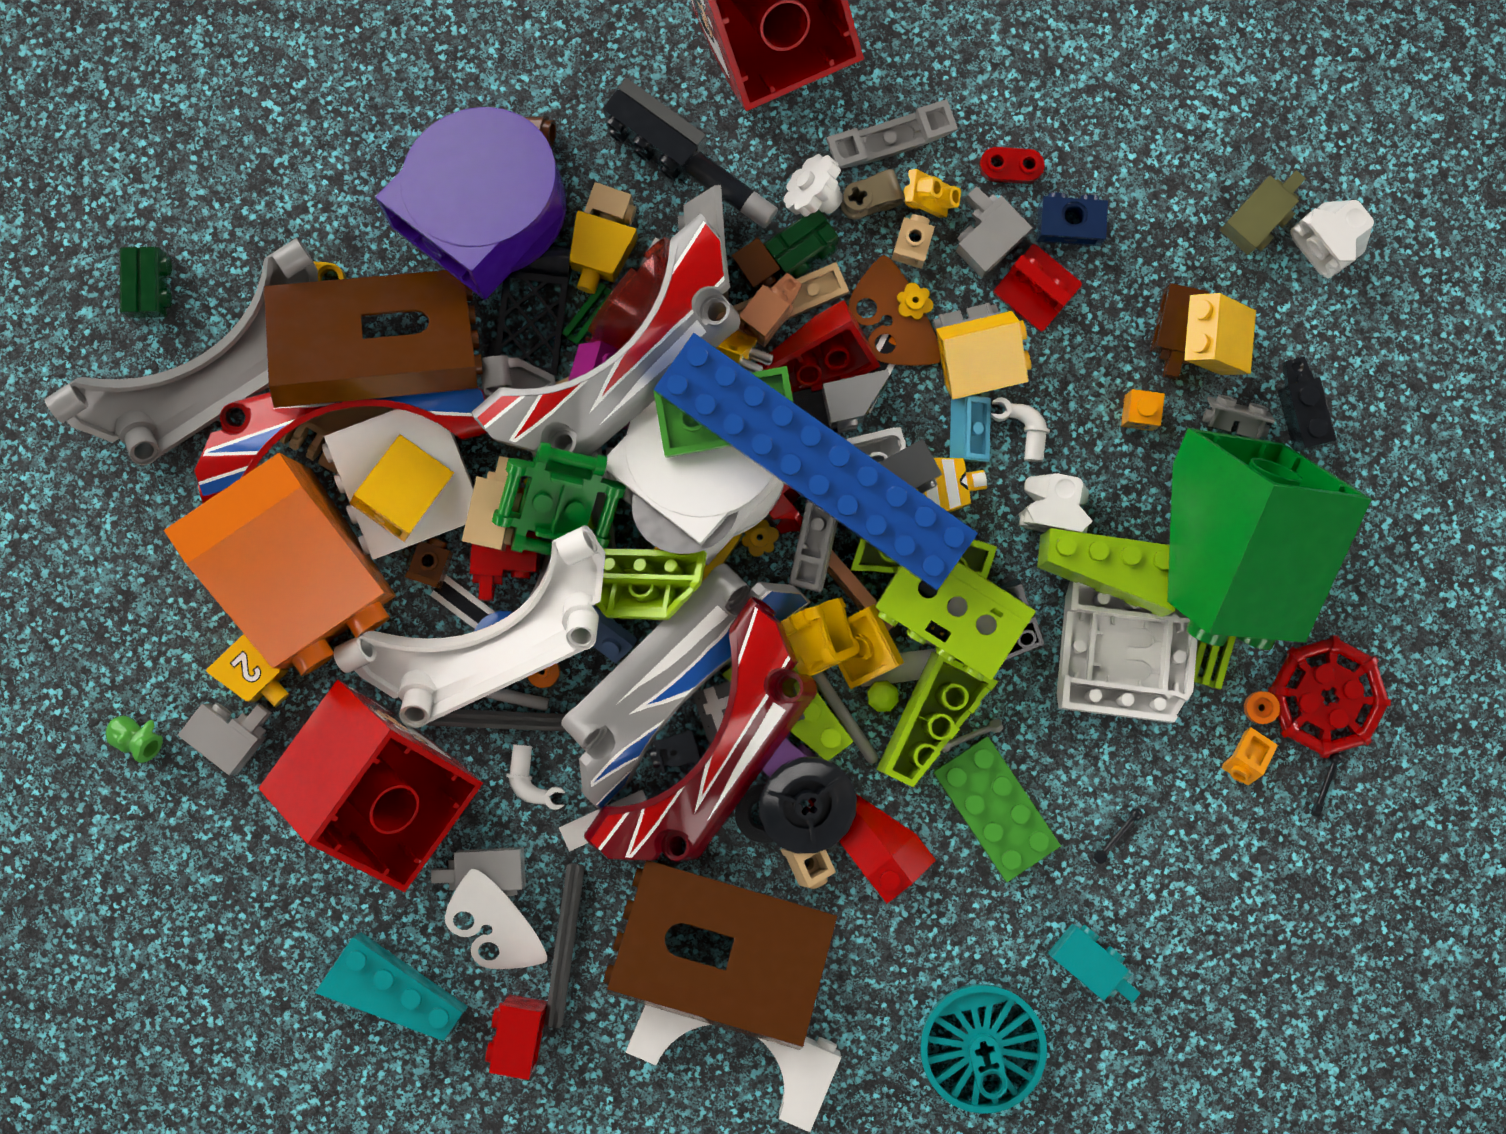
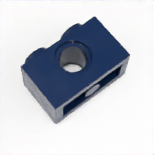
M1059 192L1043 196L1038 206L1036 242L1101 246L1106 240L1108 200H1099V196L1082 195L1080 199L1067 198V194ZM1065 213H1075L1079 217L1080 223L1076 225L1068 223L1065 219Z

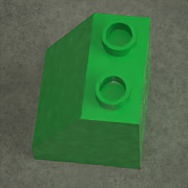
M1188 428L1174 460L1172 470L1167 602L1190 619L1186 628L1187 632L1194 638L1210 645L1223 646L1228 636H1235L1244 643L1263 650H1271L1276 640L1306 643L1372 499L1284 443Z

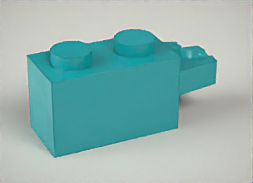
M1072 923L1048 954L1103 1001L1109 995L1114 997L1119 992L1133 1003L1141 993L1127 982L1132 974L1121 964L1125 958L1111 946L1105 950L1096 943L1099 936L1085 924L1079 928Z

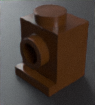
M429 538L427 543L419 542L405 577L441 589L454 552L446 550L447 543L434 538ZM428 555L434 557V564L431 567L424 565V559Z

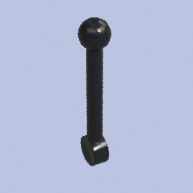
M1339 752L1330 755L1331 764L1317 802L1311 810V815L1315 817L1321 815L1322 805L1337 765L1343 761V756Z
M1133 808L1129 819L1102 850H1097L1094 853L1093 857L1097 863H1105L1108 852L1135 821L1142 819L1143 812L1141 809Z

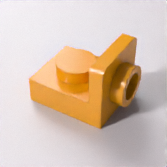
M1250 727L1243 733L1233 755L1223 763L1222 769L1228 772L1234 780L1250 785L1264 775L1278 745Z

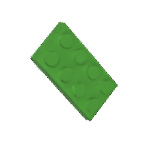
M787 366L751 372L793 402ZM653 390L665 458L731 447L727 442Z
M985 736L933 771V774L1006 883L1061 847L988 736Z

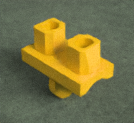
M918 169L909 170L910 184L903 190L904 202L908 207L924 210L939 218L947 217L949 208L959 207L960 188L950 186L942 182L940 178L930 176Z

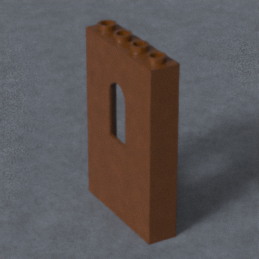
M446 270L264 286L268 378L274 408L477 388L476 375L483 374L481 354L474 355L473 351L479 349L478 331L471 330L470 325H476L474 305L468 306L467 301H473L472 290ZM419 312L424 314L429 320L428 327L417 334L363 339L361 316Z
M646 860L643 869L637 867L632 887L637 888L634 901L627 900L622 917L628 920L625 932L618 931L612 950L618 952L615 965L608 963L603 983L608 985L607 994L801 1050L807 1035L837 915ZM676 924H687L734 938L726 970L673 955L665 944L667 931Z

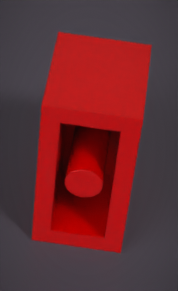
M527 532L526 537L542 540V537L536 536L535 532ZM472 544L469 574L473 575L472 583H479L478 599L480 601H494L495 586L503 585V578L507 577V572H511V578L530 579L531 573L539 574L541 553L523 550L522 553L512 551V545H506L505 551Z

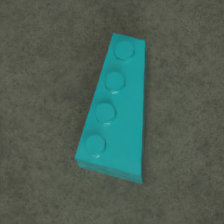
M362 932L352 937L315 991L318 995L442 1041L448 1037L468 1008L466 1004Z

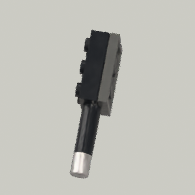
M628 78L624 79L603 107L604 116L607 118L605 123L609 129L608 134L621 144L626 141L635 147L633 151L642 160L648 163L650 160H653L661 166L659 170L670 180L675 181L679 179L685 184L691 176L708 189L715 185H721L722 199L762 228H766L777 214L778 208L706 156V135Z

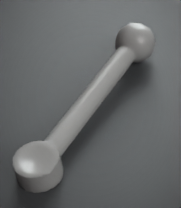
M993 719L988 726L948 741L941 752H948L951 747L988 732H1000L1003 729L1002 721L1000 719Z

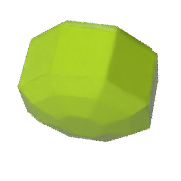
M888 680L874 681L867 689V703L877 712L891 711L899 702L898 689Z

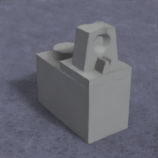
M976 186L965 198L975 210L972 213V217L976 220L974 224L976 228L970 225L959 235L957 239L960 243L957 246L956 252L982 279L1029 235L1032 227L1002 195L999 198L994 194L988 197Z
M217 702L214 705L211 703L201 704L179 732L178 736L227 775H237L266 739L263 736L266 730L262 726L272 712L263 705H256L248 716L241 713L238 718L231 719L229 717L232 713Z

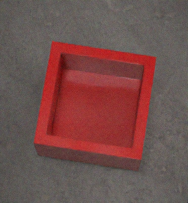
M510 994L503 1003H499L498 1008L494 1010L491 1028L497 1029L496 1035L493 1036L492 1042L489 1041L485 1056V1062L490 1063L489 1073L525 1080L530 1079L537 1067L547 1001Z

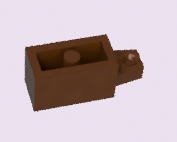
M1170 283L1163 290L1150 352L1160 354L1159 359L1165 360L1162 377L1176 380L1179 377L1182 364H1189L1184 359L1190 295L1208 294L1209 291Z

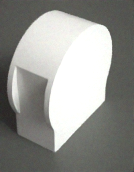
M655 401L630 421L627 435L607 455V466L604 473L606 479L621 482L626 486L622 499L632 506L633 493L637 494L701 546L729 515L738 512L736 521L727 535L714 546L703 550L707 553L705 562L707 566L733 536L753 528L769 514L776 505L784 488L782 481L732 446L665 458Z

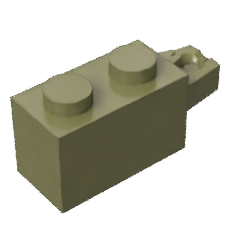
M1297 170L1284 183L1278 178L1275 180L1269 175L1220 228V231L1247 255L1256 248L1261 252L1274 238L1270 232L1277 225L1283 228L1296 214L1291 210L1299 202V197L1294 191L1306 178Z

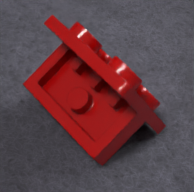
M1032 244L1024 255H1021L1013 264L1007 275L993 290V293L1036 330L1043 332L1082 286V282L1038 245Z

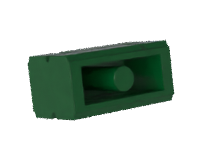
M818 209V211L806 217L802 216L765 242L764 246L779 266L782 277L788 273L797 279L811 269L809 264L814 260L820 258L821 261H824L837 251L835 245L838 244L839 237Z
M159 247L119 248L120 313L128 318L167 317V308H170L172 305L171 290L167 288V276H170L172 273L170 257L166 256V253Z

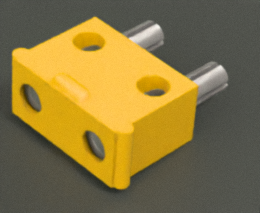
M737 330L716 347V349L750 373L763 370L762 365L752 362L751 359L768 366L773 360V355L755 348L757 338Z

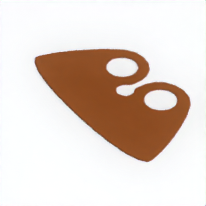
M885 255L880 256L857 284L848 306L861 325H874L880 322L884 315L892 317L893 322L890 326L882 325L876 328L868 338V342L877 360L888 364L910 366L939 363L941 357L938 341L926 313H923L922 318L919 320L913 319L912 316L903 317L899 314L898 307L900 303L897 301V295L900 292H904L909 282L889 257ZM869 298L876 303L877 311L874 316L863 318L857 313L856 306L861 299ZM881 334H889L895 339V349L891 353L883 354L876 349L875 341Z

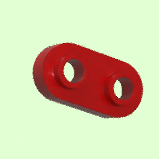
M1007 147L987 149L979 162L980 173L985 179L992 182L1030 184L1037 181L1043 173L1045 166L1044 159L1039 152L1033 149ZM993 158L1000 159L1002 166L994 167L991 164V160ZM1025 160L1032 161L1034 168L1026 169L1023 162Z

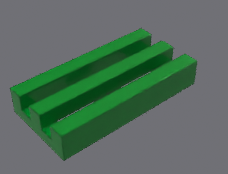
M600 283L595 294L588 298L562 332L563 336L576 346L584 344L583 338L613 301L616 303V306L587 343L599 341L625 308L627 301L617 296L615 292L609 290L603 283ZM604 294L606 297L578 334L576 336L573 335L576 328Z

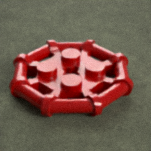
M1330 635L1328 639L1288 649V655L1272 686L1268 687V692L1272 693L1280 704L1278 715L1281 726L1280 734L1284 738L1289 737L1319 753L1320 758H1329L1331 754L1361 745L1367 747L1371 744V737L1388 706H1391V699H1388L1377 663L1379 660L1375 655L1370 656L1345 643L1337 635ZM1326 653V663L1310 667L1306 661L1307 658ZM1338 654L1359 665L1352 671L1337 663ZM1297 667L1302 673L1294 689L1286 688ZM1365 673L1373 697H1364V686L1359 681V677ZM1332 688L1335 691L1334 696L1336 700L1325 705L1323 703L1325 698L1321 695V692L1323 690L1329 691ZM1285 696H1293L1294 702L1297 703L1298 716L1293 719ZM1363 704L1373 705L1361 727L1355 720ZM1307 722L1320 729L1319 737L1317 738L1305 732L1300 727ZM1347 726L1350 733H1352V735L1331 741L1332 730Z

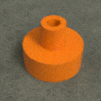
M556 663L545 668L543 675L539 671L527 678L532 685L538 688L551 687L560 677L559 664Z
M1257 691L1246 698L1244 712L1250 721L1257 724H1268L1278 717L1280 704L1272 693Z

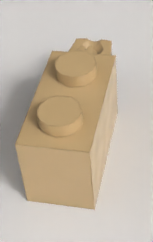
M499 456L495 472L488 471L487 478L476 476L462 537L463 542L505 551L506 545H512L516 527H500L492 522L493 513L499 508L508 475L505 469L510 458ZM519 486L512 508L513 512H519L523 494L518 493Z

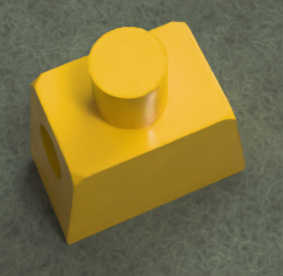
M579 210L577 211L569 262L571 269L581 272L577 284L579 290L595 294L600 279L609 282L616 281L637 242V229Z

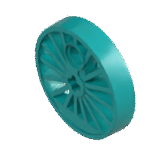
M971 984L951 991L934 1005L922 1029L920 1052L926 1076L933 1088L943 1099L962 1110L988 1114L1001 1112L1017 1105L1034 1090L1045 1068L1047 1042L1038 1016L1022 998L999 986ZM1004 1002L990 1026L993 1004ZM1015 1002L1025 1010L1000 1028ZM985 1006L981 1027L977 1008ZM963 1011H971L975 1029L972 1028L962 1014ZM955 1014L968 1034L941 1017ZM1031 1019L1034 1031L1005 1037L1025 1021ZM936 1022L961 1039L931 1035L930 1031L933 1023ZM1037 1039V1052L1005 1047ZM985 1041L990 1047L986 1048V1054L981 1055L978 1049H980V1042ZM928 1043L958 1047V1049L928 1055L927 1046ZM1003 1055L1035 1060L1029 1073ZM959 1058L936 1076L932 1073L930 1064ZM966 1065L951 1092L941 1085L943 1081ZM1004 1066L1026 1079L1019 1088L1016 1089L1009 1080ZM972 1072H974L970 1101L958 1097ZM989 1074L999 1076L998 1084L993 1088L983 1086V1080ZM1007 1088H1008V1090L1011 1092V1094H1009V1095H1007V1096H1005V1097H1003V1098H1001V1099H998V1098L1002 1097V1096L1006 1093ZM979 1093L985 1098L992 1099V1101L978 1102Z

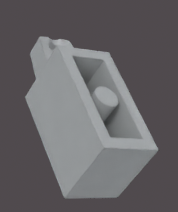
M524 847L458 850L454 852V860H448V868H434L431 870V884L449 883V890H456L464 876L471 869L479 870L485 874L507 896L518 895L517 890H522L526 886Z

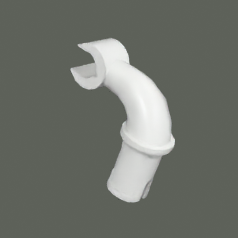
M1003 397L993 400L992 404L1002 405L1005 408V412L1003 414L991 413V418L998 422L1014 418L1025 424L1024 432H1027L1024 460L1028 462H1043L1046 434L1050 433V429H1047L1046 421L1040 412L1030 405L1010 403L1009 400Z
M513 744L510 773H507L506 777L509 778L510 787L516 796L528 803L545 804L553 810L562 808L564 804H555L550 797L555 792L565 793L561 787L555 786L545 790L531 783L532 776L529 773L532 746Z

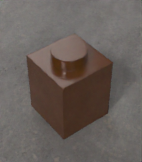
M759 237L731 255L732 264L753 294L762 285L771 288L778 282L777 277L780 276V268Z

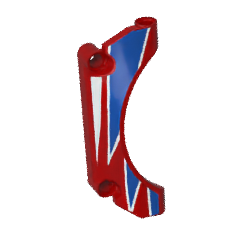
M477 385L476 389L281 408L273 407L271 393L267 392L229 403L223 407L220 413V422L223 429L210 434L194 470L201 500L205 503L257 468L271 448L287 433L316 416L339 409L360 406L390 407L430 419L463 440L486 434L487 432L471 414L476 407L486 400L483 389ZM234 407L240 408L245 414V421L242 425L235 424L230 418V412Z

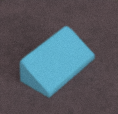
M974 395L954 400L951 398L950 458H964L965 462H990L991 398Z

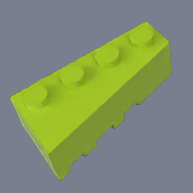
M931 652L876 770L914 787L940 755V751L948 741L954 738L961 725L971 713L975 712L982 699L990 690L992 691L999 681L995 679L991 681L985 676L980 681L964 671L965 668L963 666L965 664L957 660L951 663L936 652Z
M795 665V667L793 668V670H795L798 674H800V673L798 672V670H797L796 665ZM732 667L722 674L729 681H731ZM797 681L794 684V687L798 695L800 691V685ZM818 693L803 712L805 719L797 721L791 729L794 735L827 761L854 742Z

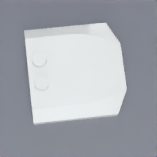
M1070 581L1064 606L1057 683L1058 709L1166 723L1175 722L1178 718L1177 714L1185 701L1189 700L1194 689L1197 639L1186 630L1190 619L1176 608L1175 612L1160 617L1152 614L1147 609L1125 603L1122 599L1109 594H1102L1082 583Z

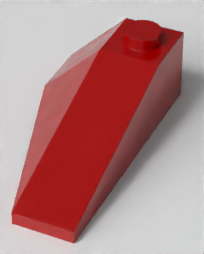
M844 300L814 316L769 354L773 355V360L769 366L760 362L757 363L763 366V370L787 366L792 394L793 392L809 388L812 391L820 390L824 383L864 375L880 367L858 321Z
M856 794V816L848 833L839 842L886 904H888L911 886L936 859L916 833ZM808 800V802L811 804V806H813L812 801H811V800Z

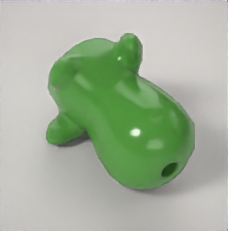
M123 715L112 719L106 728L107 742L121 752L132 753L134 759L139 763L153 759L163 744V737L153 732V720L147 721L141 728L133 718Z

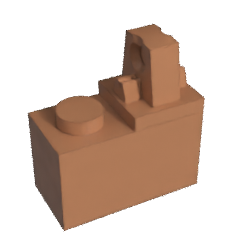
M786 273L771 288L762 285L740 313L739 329L747 335L757 338V342L765 347L792 313V304L800 292L802 284Z

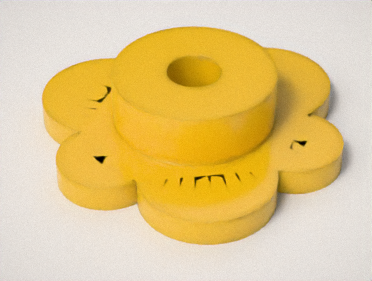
M916 283L907 284L904 292H900L897 295V301L900 303L898 307L899 314L903 317L912 316L913 319L919 320L922 318L923 313L931 312L933 301L928 298L930 291L927 288L920 289Z
M762 520L753 528L744 532L745 536L742 538V544L749 547L750 554L755 557L761 556L764 551L770 553L774 550L773 543L778 540V530L774 527H769V523L766 520ZM762 535L763 539L758 540L757 536Z

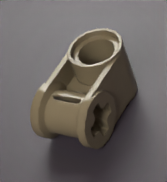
M894 169L884 170L869 178L849 184L843 193L841 203L843 214L849 219L856 220L880 211L893 209L904 203L905 198ZM851 197H855L857 201L862 200L861 205H857L856 201L850 202Z

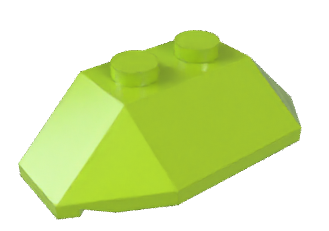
M603 549L606 553L601 601L596 603V605L607 618L669 620L701 586L707 553L706 551H700L691 554H676L664 550Z

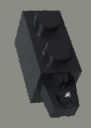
M1305 357L1285 361L1282 363L1285 387L1278 390L1293 450L1300 452L1325 446L1336 441L1321 378L1313 377Z

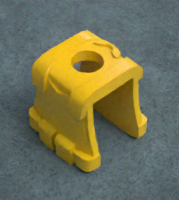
M842 597L806 608L781 621L797 659L796 667L800 674L816 675L858 654L860 646L850 630L845 611L847 606Z

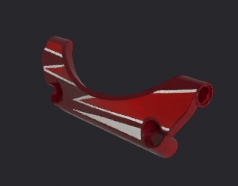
M751 596L730 625L729 639L732 660L730 693L722 723L705 755L681 781L656 797L627 806H603L584 833L586 841L608 859L657 860L661 853H664L673 861L698 859L817 694L815 680L809 675L798 674L793 670L798 662L783 624L774 617L776 612L762 600ZM798 681L800 685V691L798 695L795 696L793 692V686ZM683 839L686 841L685 852L682 850Z

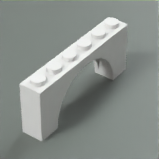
M645 1005L627 1046L626 1053L657 1065L664 1051L678 1037L692 1029L712 1024ZM806 1037L803 1048L797 1050L760 1039L776 1058L783 1076L784 1093L779 1110V1119L810 1132L841 1060L840 1051L836 1050L837 1045L822 1037H819L818 1041Z

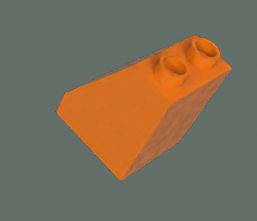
M277 453L164 530L186 565L274 669H290L295 666L300 675L305 676L320 668L334 657V651L328 642L350 629L357 638L365 632L376 630L390 618L383 605L396 597V594L370 555H365L359 539L312 469L281 453Z

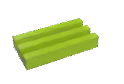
M1235 636L1227 637L1214 681L1210 679L1220 646H1211L1202 678L1198 676L1207 643L1198 641L1195 683L1221 690L1235 643Z

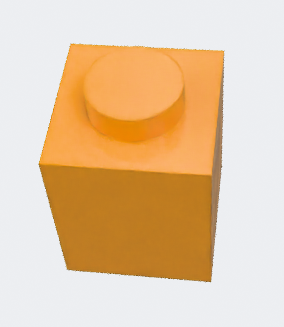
M1136 389L1129 391L1124 398L1121 427L1154 431L1160 427L1165 393Z

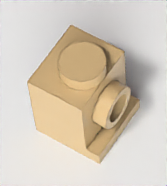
M595 182L584 212L623 225H631L637 207L633 205L632 194Z
M916 214L911 215L910 219L904 217L891 260L922 269L935 226L929 225L930 220ZM909 234L920 235L921 240L913 242L910 240Z
M784 848L781 849L799 886L816 889L828 882L827 877L836 873L826 849L818 853L796 854ZM809 859L810 864L806 868L804 861Z

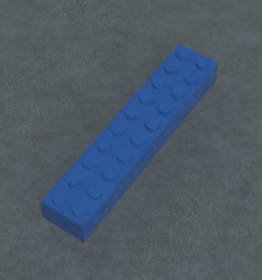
M695 333L691 335L654 388L657 394L935 591L940 588L978 534L975 530Z

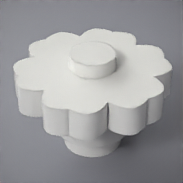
M817 154L813 158L807 159L802 169L796 170L786 185L788 192L783 199L784 203H786V208L795 215L801 213L804 217L818 211V209L826 214L833 213L843 200V194L840 192V187L836 180L841 172L838 163L829 155L822 157L820 154Z

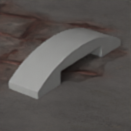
M945 99L917 108L915 113L859 131L857 128L828 136L826 141L832 158L838 163V167L842 169L875 162L910 151L957 131L958 128L948 100Z

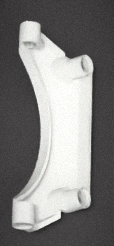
M584 525L552 541L551 559L540 585L531 597L508 617L481 630L446 638H410L368 631L334 648L336 664L345 673L355 671L362 679L392 698L399 697L402 700L399 713L402 723L412 728L423 727L431 721L593 647L597 638L599 616L592 605L601 601L606 552L597 541L593 531Z

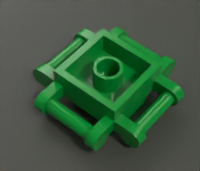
M541 441L536 457L533 458L532 462L516 458L508 459L505 469L508 475L499 508L494 511L492 522L500 527H516L512 541V551L522 553L523 550L551 555L552 542L526 537L527 531H535V535L538 537L555 540L584 525L588 526L597 493L602 492L606 494V499L597 529L591 530L603 549L608 548L611 539L609 531L619 498H623L626 486L621 482L602 478L607 466V456L597 454L595 457L561 450L551 447L550 443ZM521 476H528L519 512H513L512 508Z

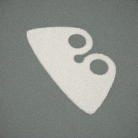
M471 869L456 888L448 904L445 914V924L448 929L460 937H470L480 932L483 925H490L492 927L491 934L481 935L475 939L471 946V955L474 961L482 967L489 969H514L545 963L547 961L545 948L525 917L489 877L479 870ZM459 912H468L474 917V925L468 930L458 929L453 923L454 916ZM486 942L494 943L499 948L498 957L494 960L481 958L478 953L480 945Z

